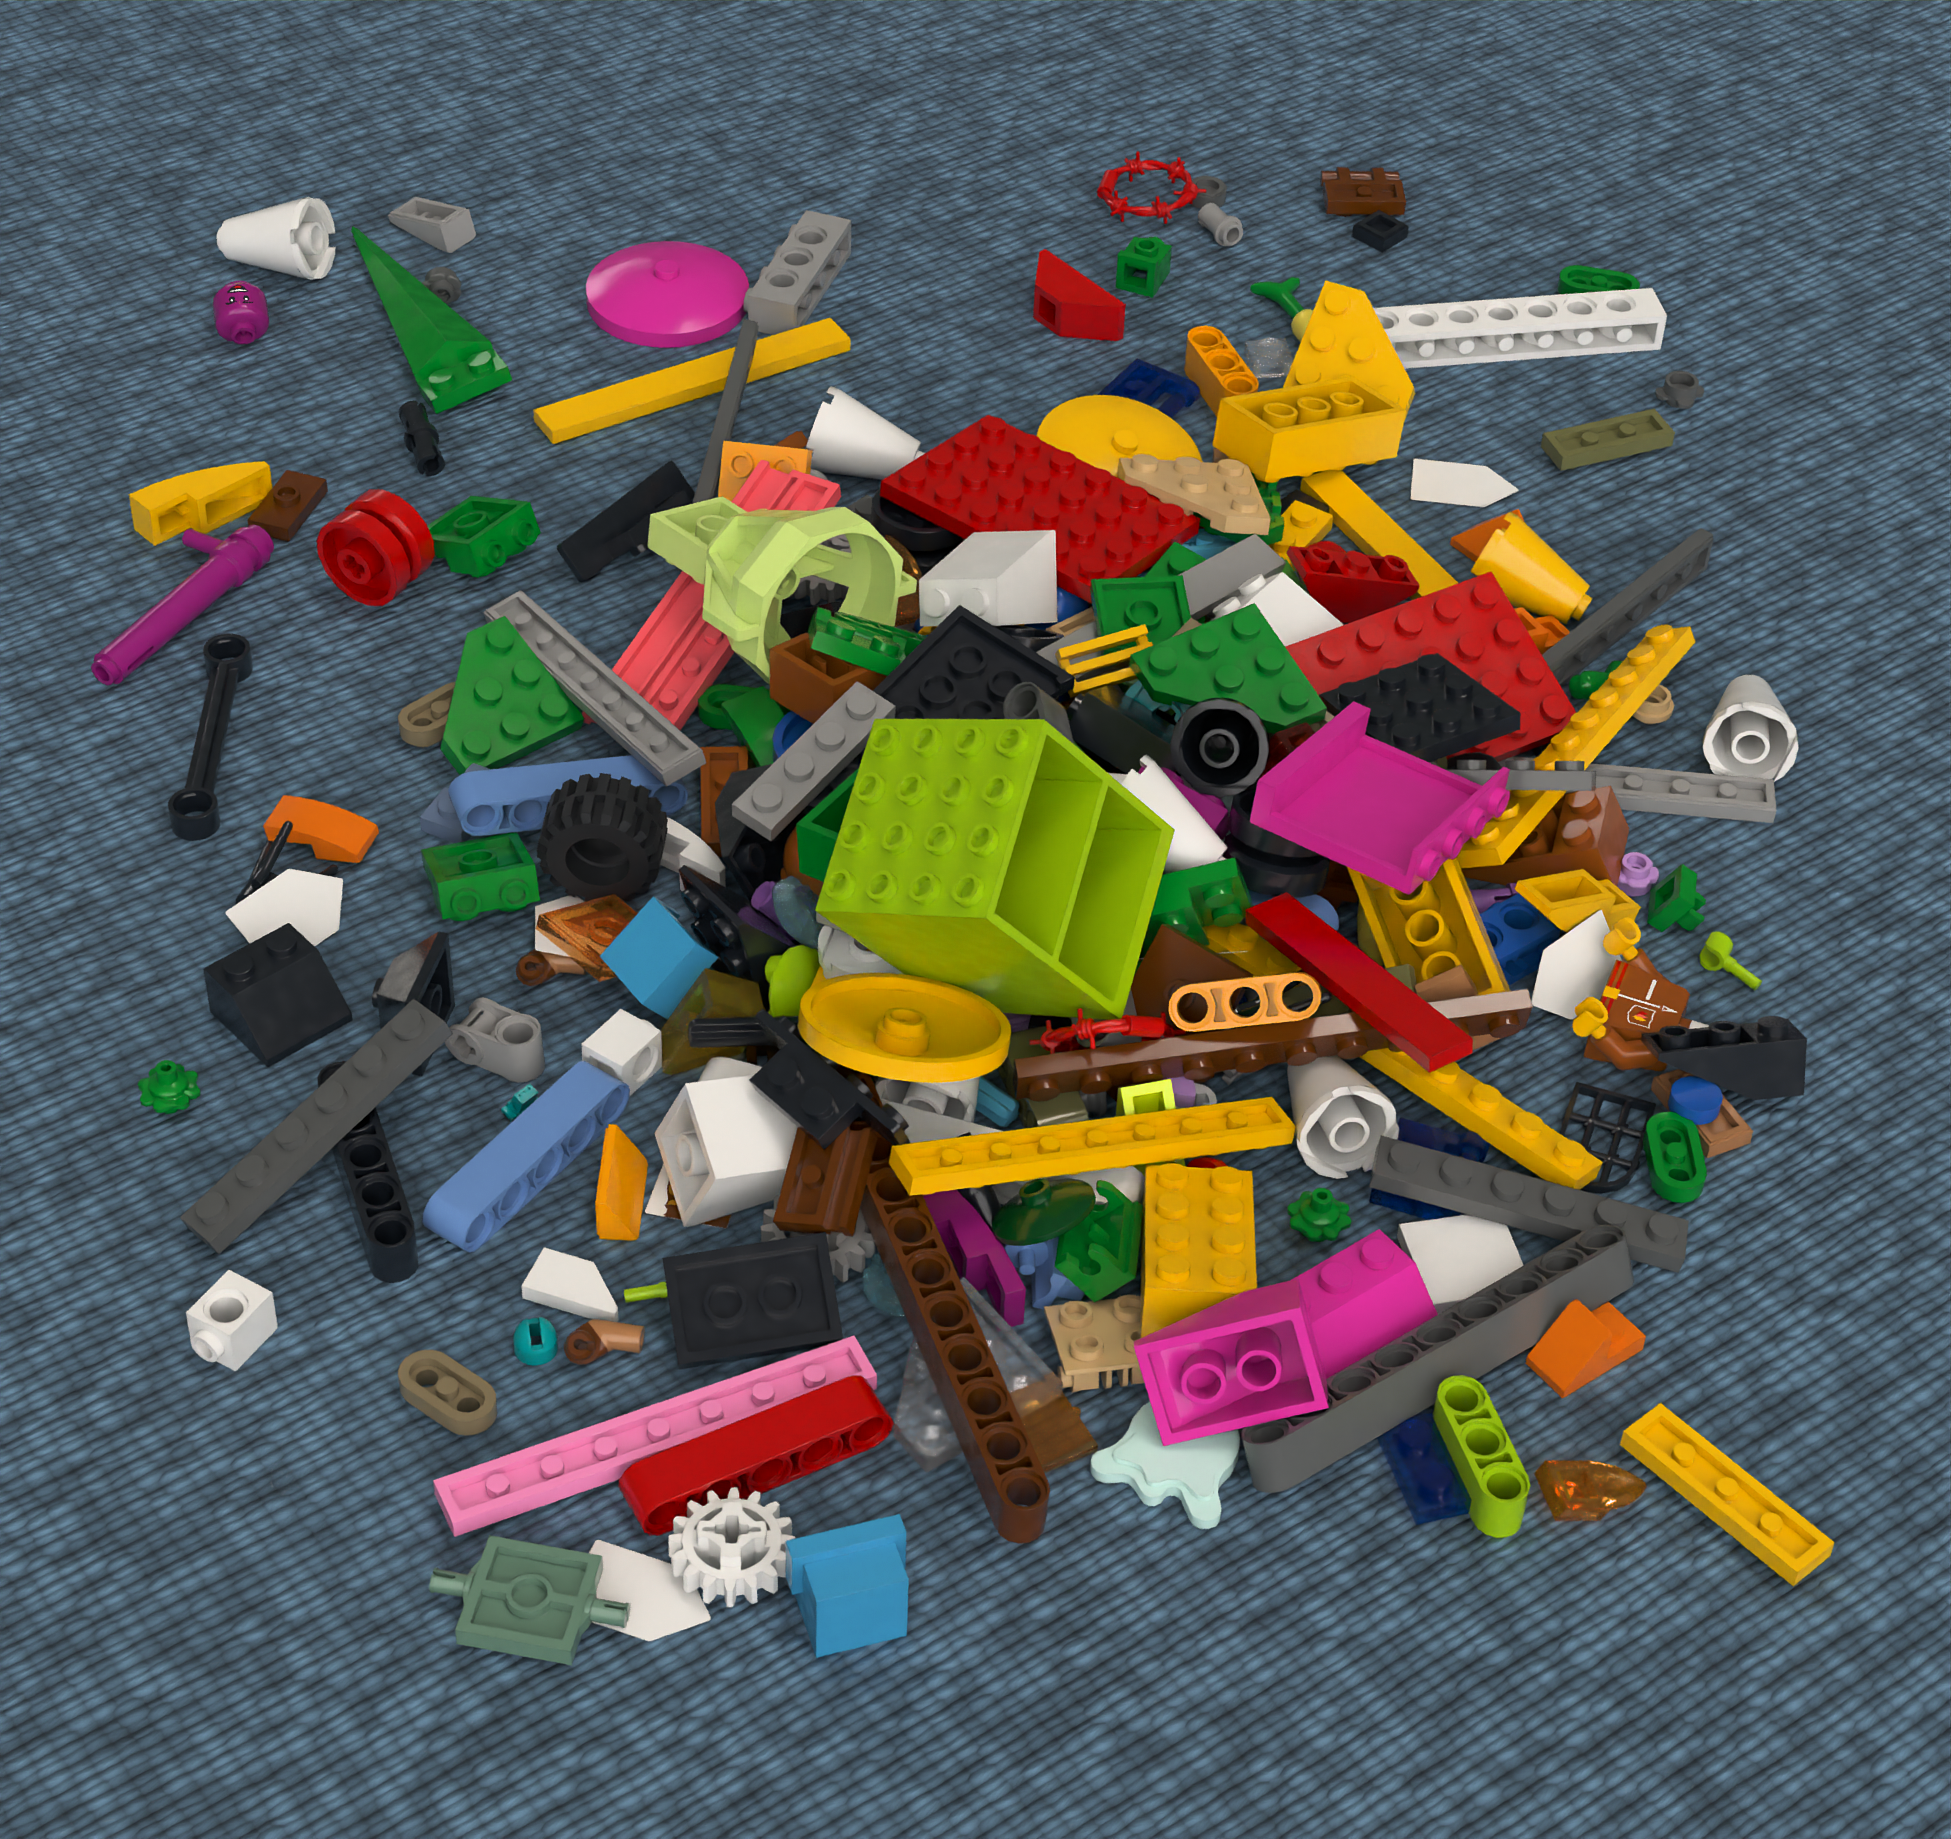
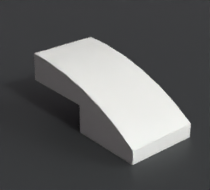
M667 817L668 831L660 865L679 873L678 869L685 865L726 887L725 866L715 852L689 829ZM680 876V890L684 891L685 889Z

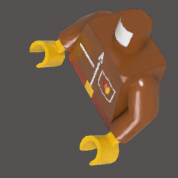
M1625 917L1612 925V931L1606 934L1603 940V947L1609 954L1615 956L1622 954L1624 958L1622 961L1616 960L1600 1001L1594 997H1587L1575 1007L1574 1012L1577 1017L1573 1020L1572 1027L1576 1035L1580 1037L1588 1036L1583 1056L1585 1058L1612 1063L1619 1070L1643 1068L1663 1071L1667 1069L1668 1064L1658 1061L1641 1041V1035L1659 1032L1661 1028L1666 1026H1682L1694 1029L1709 1027V1025L1685 1018L1690 993L1687 989L1670 982L1655 968L1643 949H1636L1633 946L1639 942L1641 932L1638 925L1632 919Z

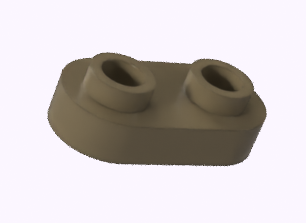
M455 682L436 689L400 711L398 722L400 737L403 741L417 747H429L442 740Z
M420 1350L408 1355L401 1362L398 1369V1379L402 1397L449 1431L465 1436L476 1435L487 1430L495 1422L497 1417V1401L494 1388L487 1381L446 1354L437 1350ZM425 1384H434L431 1387H422Z

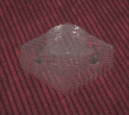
M1267 337L1261 340L1245 341L1244 356L1249 369L1256 378L1288 375L1293 358L1286 338L1276 339Z

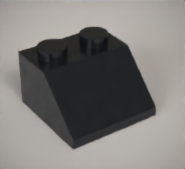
M290 923L203 968L210 1012L267 1067L272 1066L353 1020L352 1012L320 952Z

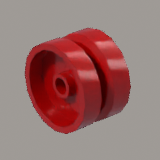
M369 489L356 498L343 512L335 516L320 529L316 540L318 557L327 575L350 598L367 606H383L392 601L407 587V584L417 579L431 566L435 556L434 540L423 518L413 506L400 496L383 489Z

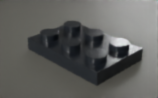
M826 1232L662 1258L679 1370L817 1348L843 1339Z

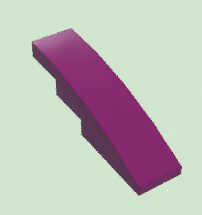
M957 1189L923 1195L965 1293L986 1289L1003 1329L1024 1324L1026 1288L1004 1247L977 1210Z

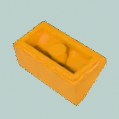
M608 1124V1128L605 1129L595 1200L596 1229L599 1239L634 1241L639 1238L648 1162L641 1151L616 1124Z

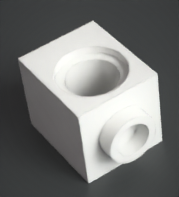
M622 1009L615 1013L581 1044L582 1061L590 1063L629 1085V1097L662 1067L661 1030L655 1028L647 1020L639 1019Z
M228 1270L186 1312L192 1349L208 1362L217 1361L234 1371H237L278 1328L273 1292L231 1270Z

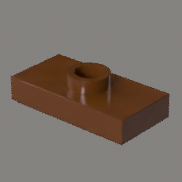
M286 470L248 518V526H260L271 538L289 542L328 492L327 479Z

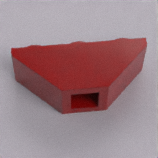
M1047 249L1039 251L1033 318L1059 337L1107 341L1123 339L1126 304Z
M1289 546L1286 553L1309 595L1340 622L1351 623L1387 610L1417 593L1420 587L1409 570L1408 564L1397 556L1364 555L1357 551L1338 552L1325 550L1317 546L1309 548Z

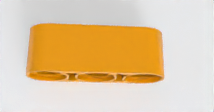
M1197 326L1188 332L1184 371L1216 417L1221 398L1258 392L1259 382L1219 329L1211 326Z
M1303 972L1199 982L1182 986L1174 992L1169 1001L1168 1011L1171 1020L1177 1027L1192 1032L1299 1021L1309 1018L1316 1012L1321 1003L1322 992L1319 983L1314 977ZM1302 981L1311 988L1313 1001L1307 1009L1295 1011L1288 1008L1284 1003L1283 990L1290 982ZM1250 987L1258 993L1260 1008L1257 1013L1247 1017L1241 1016L1233 1010L1231 996L1237 988ZM1190 992L1202 995L1208 1005V1012L1205 1018L1198 1022H1190L1184 1019L1179 1010L1181 998Z

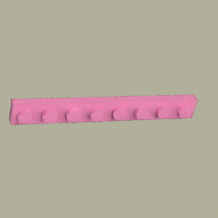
M851 1336L433 1480L435 1496L454 1537L619 1480L625 1470L642 1459L845 1377L853 1375L862 1376L868 1381L872 1389L876 1390L877 1374L856 1337Z

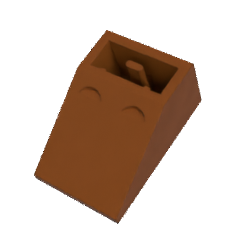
M808 633L801 634L770 648V698L813 724L857 681L873 691L887 677L811 649Z
M1611 786L1596 788L1594 791L1567 793L1559 799L1503 865L1461 868L1466 878L1506 886L1508 883H1517L1519 880L1584 869L1597 881L1609 879L1618 886L1629 826Z

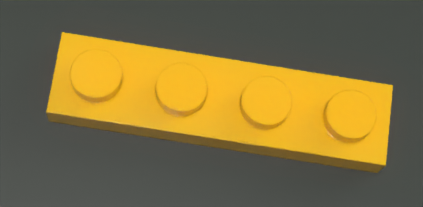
M1659 1403L1623 1431L1620 1446L1792 1586H1795L1830 1557L1834 1541L1663 1404Z

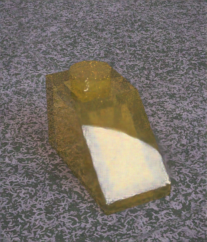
M704 968L661 1029L663 1073L674 1075L706 1065L714 1057L729 1058L741 1054L747 1046L691 1047L688 1040V1025L691 1020L696 1018L755 1017L761 1009L766 1011L763 1006L758 983Z

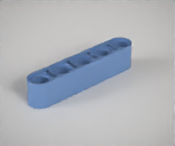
M632 755L471 771L456 777L448 789L450 801L462 829L472 836L542 829L547 805L553 792L556 789L561 790L562 784L569 779L578 782L580 775L590 774L593 778L599 777L600 773L611 774V778L618 780L622 776L630 779L631 785L635 787L639 785L644 786L649 790L648 797H657L662 804L661 811L666 812V815L679 811L688 799V791L682 779L666 787Z
M580 1061L575 1064L432 1195L423 1213L422 1222L424 1227L469 1253L479 1249L608 1128V1124H613L619 1118L629 1100V1085L586 1061Z

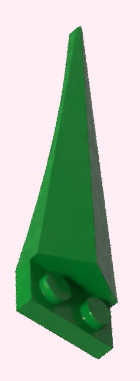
M352 227L351 232L383 303L420 393L435 414L512 380L508 366L496 353L491 342L360 230Z

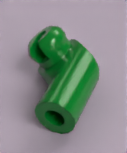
M1612 661L1605 672L1590 670L1583 671L1581 675H1574L1569 681L1570 694L1575 699L1585 698L1589 700L1590 695L1602 686L1609 678L1608 675L1617 669L1622 661Z

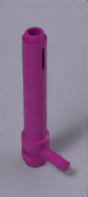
M249 525L248 527L238 528L223 541L196 530L187 529L182 537L183 544L209 554L208 560L94 656V663L91 665V669L98 681L105 685L121 683L231 587H239L253 575V571H258L270 561L271 553L274 550V544L270 535L260 526Z

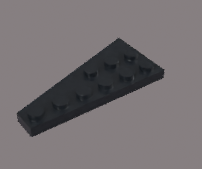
M959 605L873 692L896 706L894 719H1005L1003 710L1005 698L1017 684L1032 682L1055 699L1074 688L1075 677ZM865 748L802 810L803 813L808 814L860 767Z

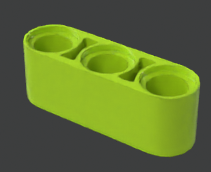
M1464 1375L1446 1378L1439 1385L1430 1427L1432 1436L1468 1513L1478 1530L1495 1538L1509 1537L1521 1528L1530 1490L1529 1477L1483 1385L1474 1378Z

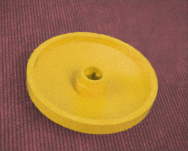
M1089 395L1068 400L1055 407L1046 415L1036 435L1041 441L1062 451L1070 452L1076 458L1096 468L1107 470L1117 478H1119L1117 474L1119 458H1132L1137 454L1154 456L1158 460L1175 461L1178 457H1192L1203 462L1192 438L1172 418L1147 404L1120 396Z
M894 973L848 974L833 977L813 985L804 993L800 1001L798 1030L801 1037L811 1048L842 1066L878 1077L928 1083L962 1081L985 1075L997 1069L1004 1063L1009 1051L1011 1025L1004 1013L979 995L938 980Z

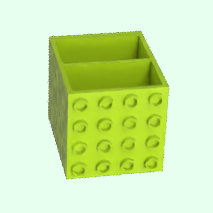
M874 719L815 911L903 974L938 980L963 988L991 1002L1003 1013L1078 1018L1077 1009L1082 1008L1083 1018L1121 1019L1175 829L1044 719Z

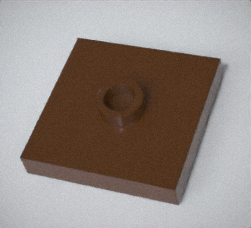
M1162 924L1133 978L1131 991L1137 1016L1161 1018L1160 1013L1165 1012L1166 1023L1170 1024L1174 1030H1183L1177 1027L1171 1020L1168 1011L1169 1001L1173 993L1180 987L1191 983L1253 977L1254 975L1171 925ZM1247 987L1237 988L1233 992L1231 1005L1234 1011ZM1190 992L1181 998L1179 1010L1184 1019L1190 1022H1198L1205 1018L1208 1012V1005L1202 995ZM1215 1029V1030H1206V1031H1197V1032L1186 1031V1034H1185V1035H1175L1174 1037L1186 1036V1035H1193V1034H1200V1033H1207V1032L1222 1031V1030H1224V1029Z

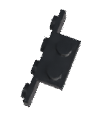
M669 461L558 544L557 550L578 581L584 582L617 557L629 551L633 557H636L647 550L650 514L693 504L691 499L695 497V492L673 461Z
M761 1009L755 1015L767 1038L780 1050L749 1081L762 1097L825 1150L858 1117L893 1146L911 1143L904 1132L909 1127V1124L903 1116L888 1103L880 1108L871 1100L874 1096L870 1089L857 1076L851 1073L847 1078H844L836 1071L839 1067L836 1062L831 1061L813 1048L810 1049L802 1042L803 1038L798 1028L787 1017L782 1015L776 1020L764 1009Z

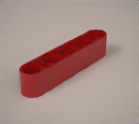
M853 1375L642 1459L624 1471L619 1479L618 1487L644 1532L649 1535L658 1536L674 1530L673 1520L675 1516L687 1517V1503L691 1500L699 1503L701 1506L706 1505L707 1492L713 1490L721 1500L728 1499V1493L731 1488H737L739 1499L747 1500L754 1491L763 1494L879 1445L888 1437L894 1423L868 1381L862 1376Z

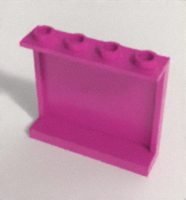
M1353 701L1258 780L1250 823L1409 895L1423 881H1431L1438 872L1439 867L1448 858L1451 860L1455 859L1463 844L1471 837L1477 838L1491 818H1498L1502 815L1510 798V791L1505 789L1510 769L1503 766L1483 786L1365 735L1371 709Z

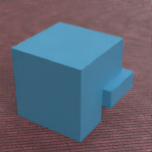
M653 896L605 949L600 958L643 1006L682 1029L687 1030L689 1022L698 1018L711 1003L724 1010L737 994L711 967L718 956L693 938L677 920L680 915L675 909Z
M900 1514L785 1541L786 1579L791 1594H795L816 1658L907 1636L909 1579L905 1571L907 1532Z

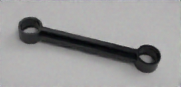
M220 634L212 637L205 643L203 648L209 683L185 789L173 794L168 802L172 831L176 836L184 840L197 841L206 839L215 834L220 827L218 802L214 789L237 683L247 679L253 671L250 644L246 638L237 634ZM225 658H234L230 660H221ZM191 812H204L196 816H185V814Z

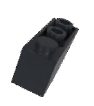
M1765 1016L1758 1019V1022L1737 1024L1731 1021H1715L1710 1023L1709 1027L1694 1029L1682 1026H1666L1661 1028L1659 1032L1641 1035V1041L1658 1061L1751 1099L1761 1100L1804 1095L1807 1038L1788 1019L1783 1017Z

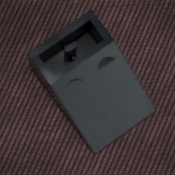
M772 764L732 772L715 802L722 858L750 902L756 889L767 881L775 882L781 890L793 898L794 895H791L786 890L781 879V869L784 867L783 853L787 838L795 829L796 824L807 815L801 811L772 841H769L732 816V803Z
M685 865L678 869L685 889L681 892V898L694 916L695 922L691 924L693 933L702 945L712 950L718 956L711 967L720 977L723 976L730 983L731 989L737 994L736 998L743 1006L749 1008L753 1005L758 1011L764 1009L768 1012L770 1009V983L765 975L767 960L773 955H783L788 948L795 947L796 945L759 910L753 908L748 899Z

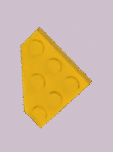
M1325 280L1283 388L1353 376L1405 409L1406 419L1415 396L1414 386L1367 295L1362 290Z

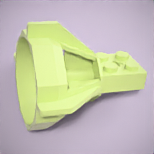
M721 496L650 514L647 547L663 557L667 563L678 567L693 577L696 582L704 585L702 619L726 634L732 650L769 685L770 648L791 639L780 624L782 600L790 597L795 592L800 578L814 575L848 586L847 594L838 612L893 627L895 626L898 597L916 592L917 580L902 571L903 558L870 522L846 507H828L817 511L758 509L747 512ZM844 534L849 542L851 553L839 551L820 543Z

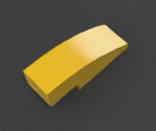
M265 461L212 467L178 475L129 494L134 530L154 546L190 528L207 534L255 510L272 489L270 465Z
M1584 869L1519 880L1514 888L1527 902L1556 927L1566 933L1599 910H1602L1609 930L1612 931V925L1622 918L1627 917L1635 921L1641 908L1609 879L1597 881Z

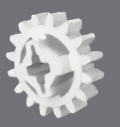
M737 1488L730 1489L728 1499L720 1500L718 1495L712 1490L707 1492L706 1505L701 1506L699 1503L691 1500L687 1503V1517L675 1516L673 1520L674 1534L669 1535L668 1538L669 1557H671L673 1576H683L684 1590L687 1593L701 1587L703 1588V1602L709 1604L718 1594L725 1596L727 1607H733L738 1595H745L746 1599L751 1604L757 1603L758 1589L763 1588L773 1594L778 1591V1576L786 1577L785 1541L795 1539V1536H792L791 1518H780L779 1503L775 1501L765 1507L761 1506L760 1492L754 1491L747 1500L739 1499Z

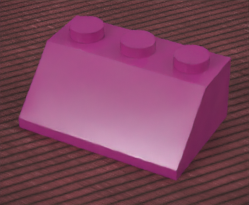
M1380 1229L1292 1279H1299L1326 1379L1438 1315L1416 1263Z

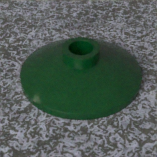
M1078 1179L1032 1180L1023 1185L1019 1190V1194L1005 1203L996 1213L992 1222L994 1235L1000 1242L1012 1246L1033 1245L1056 1238L1076 1227L1091 1213L1096 1203L1094 1190L1090 1184Z

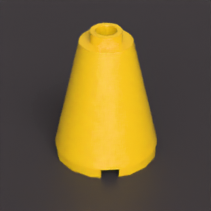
M1510 511L1504 519L1510 522L1511 525L1507 530L1505 528L1501 530L1496 529L1470 572L1480 576L1492 571L1511 605L1514 607H1523L1526 611L1543 617L1552 615L1564 624H1567L1571 617L1579 621L1593 599L1586 594L1590 585L1518 515Z

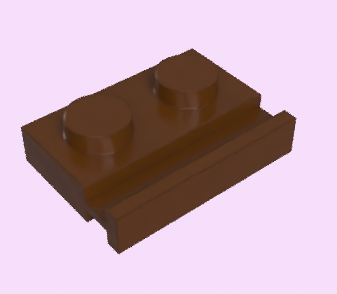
M847 1127L825 1150L801 1129L797 1128L773 1219L774 1224L780 1231L815 1234L826 1232L827 1235H830L831 1232H843L845 1236L853 1237L878 1139L871 1128H863V1131H852Z

